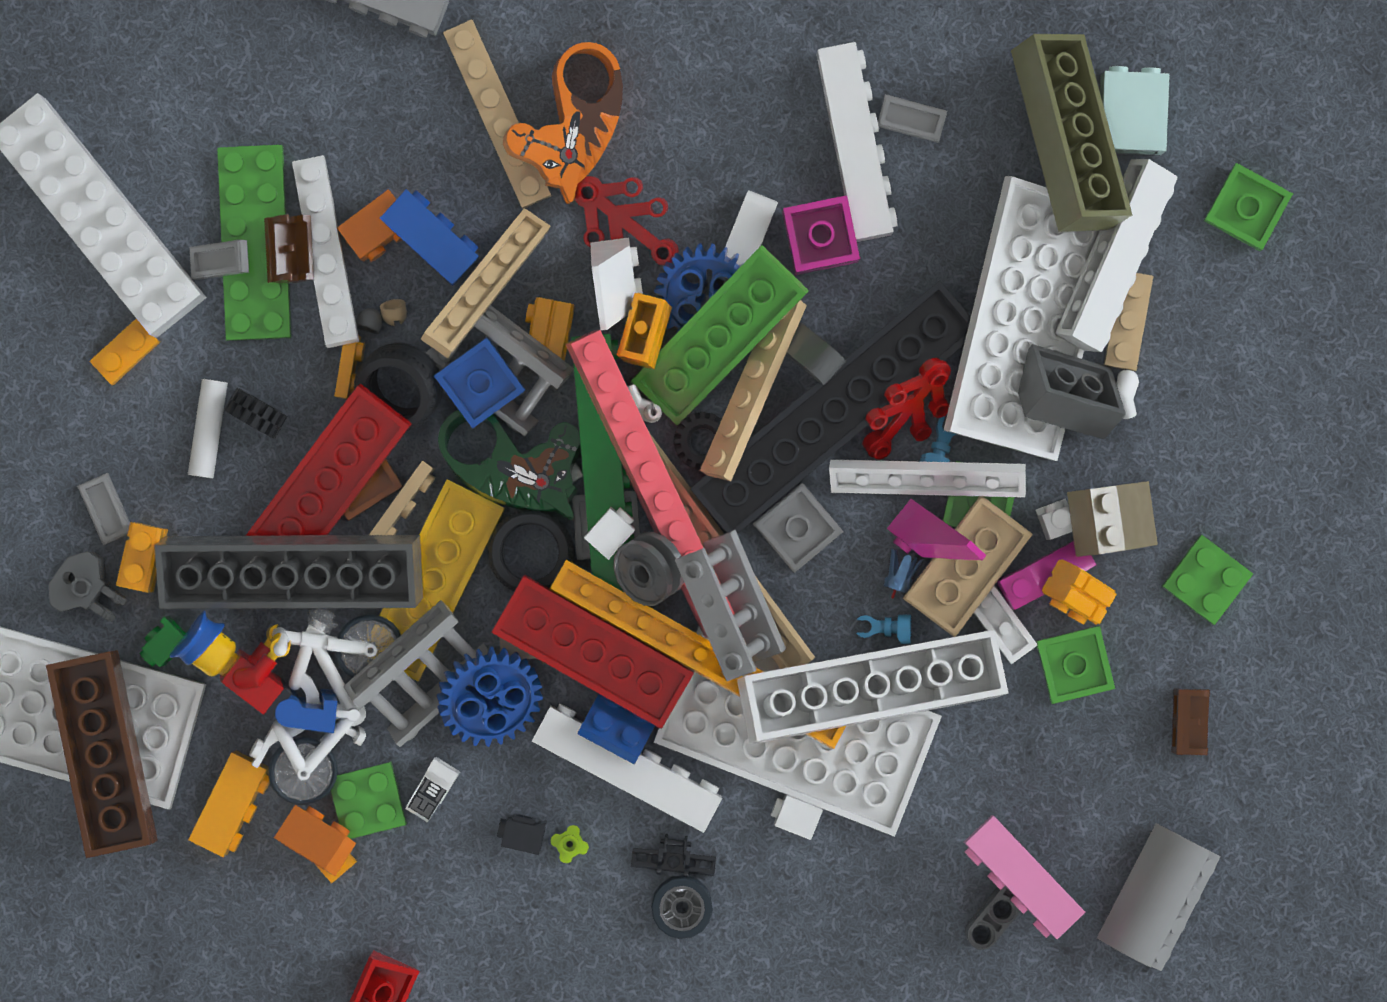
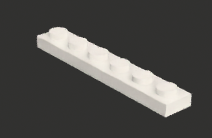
M322 155L293 161L292 165L301 214L311 215L314 285L325 345L327 348L359 342L325 157Z
M830 460L829 466L831 493L1025 497L1026 464Z

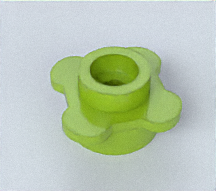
M570 825L567 831L561 834H554L551 837V845L557 848L560 853L559 859L563 863H570L573 857L578 854L584 855L589 849L588 843L582 840L579 834L580 829L576 825ZM568 841L573 843L572 847L567 846Z

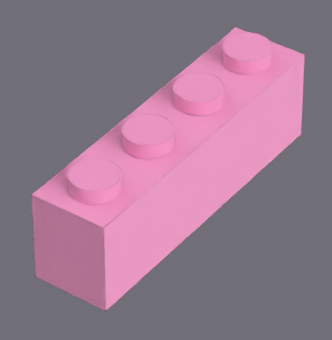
M991 815L964 841L968 847L965 854L977 866L982 862L991 871L987 877L1000 890L1006 887L1014 895L1010 901L1023 914L1028 910L1037 919L1033 925L1045 938L1051 934L1055 939H1058L1085 913L1076 901L994 816Z

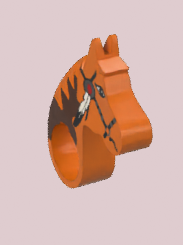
M583 42L570 47L555 63L552 72V85L559 124L546 125L536 130L526 123H517L511 126L503 137V146L507 154L537 168L541 177L545 180V186L559 188L566 204L573 202L577 184L590 173L604 153L616 128L622 106L623 83L618 61L607 48L592 42ZM576 54H589L598 58L606 67L609 75V85L604 96L596 103H586V100L577 98L566 87L563 70L569 57Z

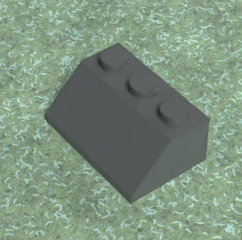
M1034 344L1029 347L1018 390L1024 416L1032 420L1080 432L1084 435L1105 439L1126 415L1112 369Z

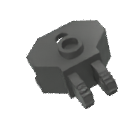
M87 551L67 557L49 582L50 605L60 612L82 607L85 610L94 611L109 622H113L116 617L115 614L107 607L98 603V601L105 594L116 604L124 606L127 598L109 586L111 582L106 580L105 558L95 551ZM71 573H73L75 577L73 582L70 581Z

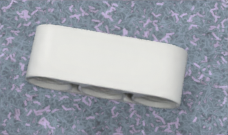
M748 190L725 246L728 248L727 257L731 258L738 253L739 258L736 263L741 265L761 246L773 213L776 210L777 201ZM719 277V279H721V280H724V281H727V280H728V278Z

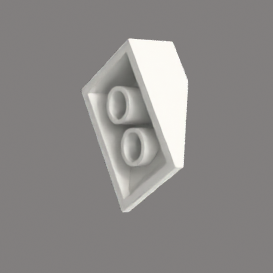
M629 238L590 243L591 266L600 330H607L626 317L629 311L633 309L631 303L634 293L643 294L641 278L634 279L633 267L639 266L637 247H630Z

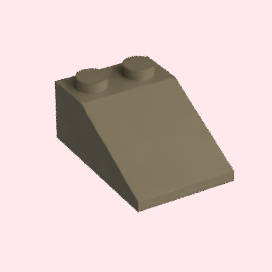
M1149 481L1067 492L1076 557L1158 545Z

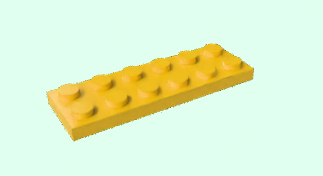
M447 479L419 534L423 599L416 608H383L379 616L391 621L402 635L440 600L454 613L505 507ZM378 622L375 623L367 639L374 642L377 648L376 655L369 658L374 660L396 640L390 629ZM440 639L428 649L432 654ZM416 659L404 672L410 678L419 682L427 666L420 659Z

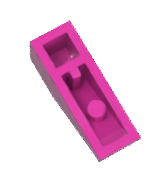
M912 499L908 501L887 528L896 537L893 543L907 554L913 550L924 558L982 561L986 557L969 539Z
M1074 541L1000 578L996 583L1010 608L1016 610L1045 595L1042 588L1047 579L1053 576L1051 572L1058 560L1063 559L1087 571L1096 566L1091 555L1076 557Z

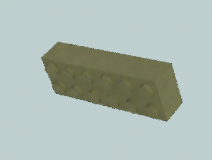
M1084 34L1031 35L1013 48L1011 53L1058 232L1110 230L1133 216L1085 36Z

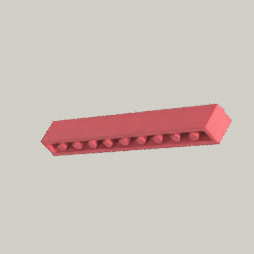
M594 330L565 344L654 532L665 536L671 541L681 556L702 549L703 546L601 330ZM684 583L681 589L703 633V636L708 639L707 634L704 630V627L701 623V620L698 616V613L695 609V606ZM727 599V602H728V604H729V606H730V609H731V611H732V613H733V615H734L735 613H734V611H733V609H732V607H731V605H730V603H729V601H728V599Z

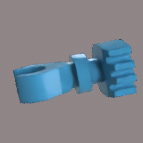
M945 416L941 417L936 423L937 438L936 442H932L931 445L933 453L922 454L919 462H950L945 457V454H949L951 447L948 445L955 434L944 431L942 424Z
M898 614L897 621H892V617H885V620H876L868 615L857 618V620L869 621L872 626L871 630L867 633L858 632L857 635L867 638L876 633H884L885 637L897 634L901 644H911V615Z

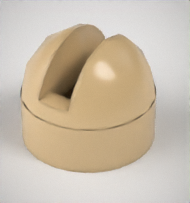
M393 299L380 305L382 318L387 324L394 326V321L399 320L400 324L405 321L407 308L404 300Z

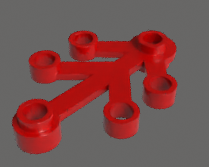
M586 176L577 184L574 200L578 205L584 207L587 226L584 242L588 247H591L589 240L591 232H596L599 235V241H604L605 239L603 231L599 229L598 209H600L608 216L611 240L624 238L623 229H625L651 250V256L657 264L665 265L666 262H673V255L679 253L677 244L668 238L659 240L631 218L642 215H651L657 218L665 215L668 211V203L664 198L656 197L649 202L615 205L606 198L607 196L625 194L628 197L638 196L643 190V184L636 177H630L623 182L602 184L598 178ZM630 181L637 184L638 190L636 193L628 191L627 184ZM586 186L593 190L591 198H586L583 195V189ZM655 201L663 205L661 213L654 212L652 205ZM660 247L668 249L669 256L667 258L659 256L658 250Z
M931 358L922 364L919 369V376L900 384H893L886 389L884 395L890 404L882 408L872 409L866 415L867 423L871 429L876 430L869 433L862 443L870 457L880 460L890 454L891 440L910 416L912 420L910 433L916 441H924L931 435L932 429L925 421L923 400L930 392L932 400L928 408L934 417L941 418L947 415L950 404L944 397L943 388L951 374V368L947 362L941 361L939 358ZM915 390L913 394L907 396V393ZM895 415L884 431L879 430L887 424L889 417Z

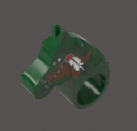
M457 410L445 419L439 431V448L455 476L468 488L498 504L519 510L556 511L568 520L574 521V515L569 505L577 493L572 479V469L581 452L580 434L574 425L567 422L555 425L550 431L548 442L538 444L528 453L521 454L497 419L491 415L482 422L488 424L496 432V445L491 454L492 458L488 457L481 462L482 465L458 462L449 454L448 443L451 434L459 425L467 422L462 413Z

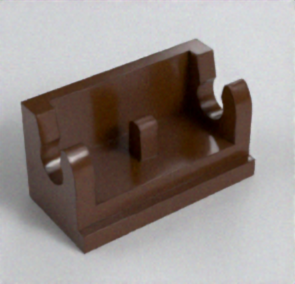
M289 214L264 218L268 283H299L314 280L311 215L289 217Z
M1174 688L1171 753L1176 755L1208 754L1209 689Z

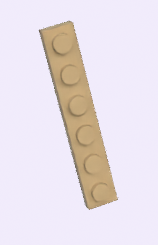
M471 19L443 32L522 209L551 197L548 186H545V180L541 177L537 168L511 157L504 149L503 137L505 132L519 122L473 20Z
M524 208L427 328L421 340L446 358H449L545 237L551 226Z
M801 300L752 349L700 471L707 476L727 481L732 480L807 305Z

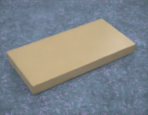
M983 496L977 498L955 530L974 543L986 557L982 561L932 558L902 598L953 637L957 636L1033 535Z

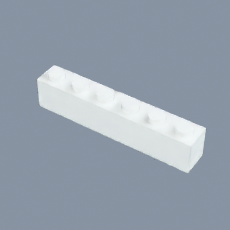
M856 42L818 49L816 56L844 196L847 195L856 242L891 236L893 234V227L898 226L895 208H889L887 195H891V187L888 176H882L880 164L885 163L882 144L876 145L874 133L879 132L876 113H870L868 101L872 100L871 86L869 81H863L861 71L866 69L863 50L857 51Z
M1150 159L1130 160L1123 176V181L1133 216L1110 230L1099 231L1055 335L1083 351H1103V348L1110 340V332L1116 318L1123 310V302L1136 280V272L1140 263L1148 252V245L1153 233L1160 225L1161 215L1166 203L1173 195L1174 185L1178 178L1176 175Z
M560 703L557 708L552 705L550 706L532 742L703 833L705 832L722 800V796L717 794L719 790L717 786L702 779L700 784L689 779L688 777L691 773L678 765L673 764L671 769L660 763L662 757L647 749L644 750L643 754L639 755L634 765L578 735L577 733L583 722L574 718L577 713L576 711Z

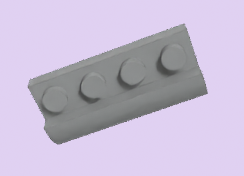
M1156 823L1097 939L1148 967L1162 971L1221 856Z

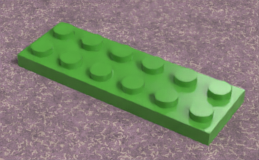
M283 145L219 147L217 151L221 241L247 240L249 273L223 276L226 340L292 338L289 283H268L264 222V218L286 215Z
M761 245L660 350L655 369L644 367L631 382L654 404L660 406L662 412L678 426L809 290Z

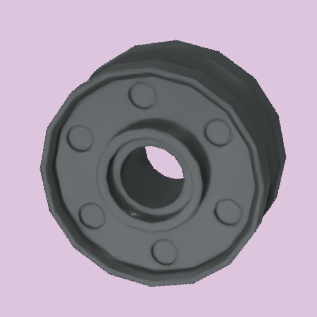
M644 532L630 542L618 548L614 556L613 568L619 585L633 601L639 604L655 606L667 599L668 596L679 591L684 584L675 559L681 557V554L671 541L656 532Z

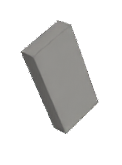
M885 94L878 119V127L939 143L947 111Z
M233 240L189 247L191 279L200 280L249 273L247 240Z
M109 473L77 486L102 544L106 545L127 536L130 521Z

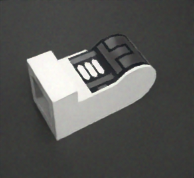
M435 757L405 809L428 822L438 805L444 800L459 776L460 771L440 758Z

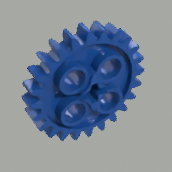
M699 243L695 253L687 246L683 251V257L678 253L673 255L672 261L674 264L670 262L665 263L663 269L666 273H660L657 278L662 284L657 285L654 292L662 295L659 298L666 300L672 307L666 329L676 326L678 332L695 315L685 312L682 307L683 304H692L697 312L705 304L706 296L703 294V291L707 285V269L712 270V280L709 288V297L711 298L721 288L717 278L725 277L729 279L743 265L736 263L739 258L738 253L731 258L727 257V247H724L720 254L716 253L715 244L713 243L708 252H705L703 246ZM685 274H696L700 279V283H690L686 279Z
M493 647L489 648L487 655H483L482 651L477 649L476 657L473 659L467 653L464 654L465 663L462 665L454 661L453 665L456 671H445L444 674L448 682H439L441 693L436 694L440 704L437 707L445 727L449 726L452 735L459 733L462 742H465L471 736L474 746L481 739H484L486 746L489 747L494 738L501 745L505 735L514 740V730L518 729L525 732L524 721L534 723L535 720L531 712L540 711L537 701L543 700L539 690L542 688L539 678H537L538 675L535 668H531L527 658L521 660L518 652H514L509 657L506 648H503L499 655L495 653ZM485 675H491L485 680H480ZM517 688L514 692L507 693L510 689ZM473 701L471 704L462 705L464 702ZM494 714H499V715H498L497 717H495V718H489L490 716H492V715H494Z

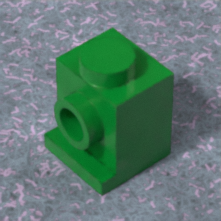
M166 616L160 621L164 625L162 629L156 626L144 638L147 643L141 648L142 651L139 654L151 666L157 664L159 667H163L173 659L170 658L171 651L186 634L170 616Z

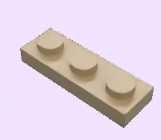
M1136 273V280L1123 302V310L1116 318L1110 332L1111 336L1107 343L1104 366L1131 371L1137 370L1153 282L1152 275Z
M425 461L419 464L369 535H396L398 530L394 528L400 517L406 520L417 504L412 500L418 492L422 491L425 493L432 485L436 477L431 474L435 468Z

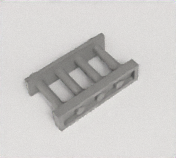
M490 305L474 326L490 339L496 349L498 346H501L512 354L513 360L510 362L509 367L516 376L524 366L529 367L539 376V379L520 406L514 401H510L494 413L504 420L511 430L526 436L539 422V420L531 415V412L548 387L552 385L558 389L570 377L574 368ZM458 347L449 358H446L434 348L429 349L426 354L433 358L440 371L457 359L453 355Z
M736 530L709 539L703 543L705 548L675 559L726 681L755 672L757 669L754 662L786 650ZM727 599H728V601H729V603H730V605H731V607H732V609H733V611H734V613H735L734 615H733V613H732V611H731V609H730V606H729V604H728V602H727Z
M442 600L343 686L351 701L359 709L371 702L392 723L387 730L399 747L413 739L418 731L439 713L437 706L440 704L436 694L441 693L439 683L425 693L404 670L416 659H420L441 680L440 682H448L444 672L449 670L428 650L441 637H444L463 657L466 653L472 659L476 657V650L453 629L458 620ZM484 643L477 648L482 651L483 655L488 654L489 649ZM394 680L416 701L404 714H401L379 693Z

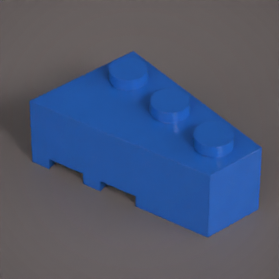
M406 189L380 217V220L445 278L450 285L454 286L479 259V256L475 253L479 247L465 234L461 238L451 231L454 224L441 212L435 216L426 207L430 202L417 190L411 194Z

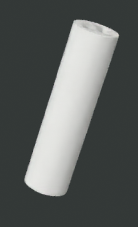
M202 379L188 475L214 478L228 385L226 382Z

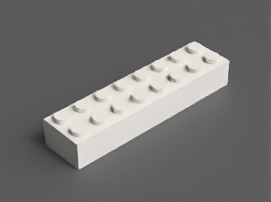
M37 93L0 123L1 152L149 335L156 338L159 337L207 298L46 98Z
M995 630L751 674L737 679L749 744L997 698L1009 694Z

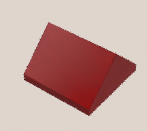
M373 951L368 958L349 1002H406L420 971L377 951Z

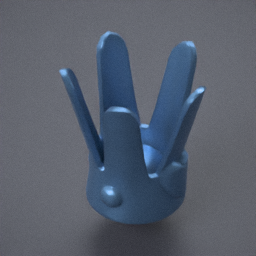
M891 549L889 574L885 578L884 586L894 589L891 596L892 599H894L896 591L907 593L913 581L912 577L924 559H921L915 566L917 557L911 562V556L906 555L898 569L897 550Z

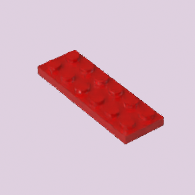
M359 384L245 536L329 535L412 423L362 384Z
M526 575L521 579L491 632L660 729L663 728L694 675L693 670L563 598Z

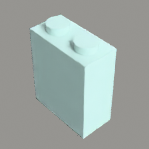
M1109 67V71H1104L1100 76V95L1116 153L1162 155L1166 152L1169 74L1161 73L1160 68L1149 67L1142 68L1141 72H1128V67Z

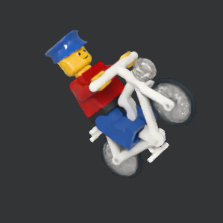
M326 608L309 609L308 614L310 616L307 620L309 625L305 632L286 631L282 627H277L278 624L272 625L266 632L267 640L265 643L260 642L254 652L248 655L241 649L235 653L236 643L221 632L225 624L210 621L206 616V611H202L185 636L171 651L170 658L177 657L186 665L193 664L211 677L220 674L221 683L270 720L275 716L277 720L273 722L264 741L257 738L251 748L249 756L254 758L252 766L258 768L269 747L279 741L281 746L273 754L268 770L269 781L276 794L286 802L295 805L313 804L323 799L334 787L337 779L338 768L336 759L331 752L332 748L345 733L351 736L354 743L359 746L362 745L366 737L364 728L358 726L366 717L365 707L363 706L359 709L351 701L343 687L345 683L327 650L335 651L336 660L345 674L353 678L400 637V631L388 619L368 614L350 620L343 626L337 637L329 636L326 633L330 634L331 630L338 626V623L334 620L336 614ZM291 645H299L300 649L288 684L272 672V670L277 665L275 660L278 657L286 656L290 651ZM312 652L333 689H320V695L312 678L306 674ZM301 687L306 697H299L298 693L294 690H298ZM304 730L326 732L319 741L303 737L293 739L294 736Z

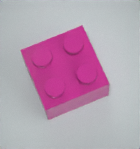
M847 195L783 208L782 214L795 275L859 262L860 256Z

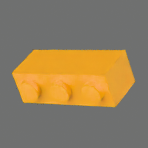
M237 750L231 752L188 840L221 857L228 855L229 851L235 853L243 838V835L239 833L243 823L249 824L258 806L253 803L258 792L264 794L270 784L269 775H267L269 766L260 763L259 767L256 768L252 766L253 758Z

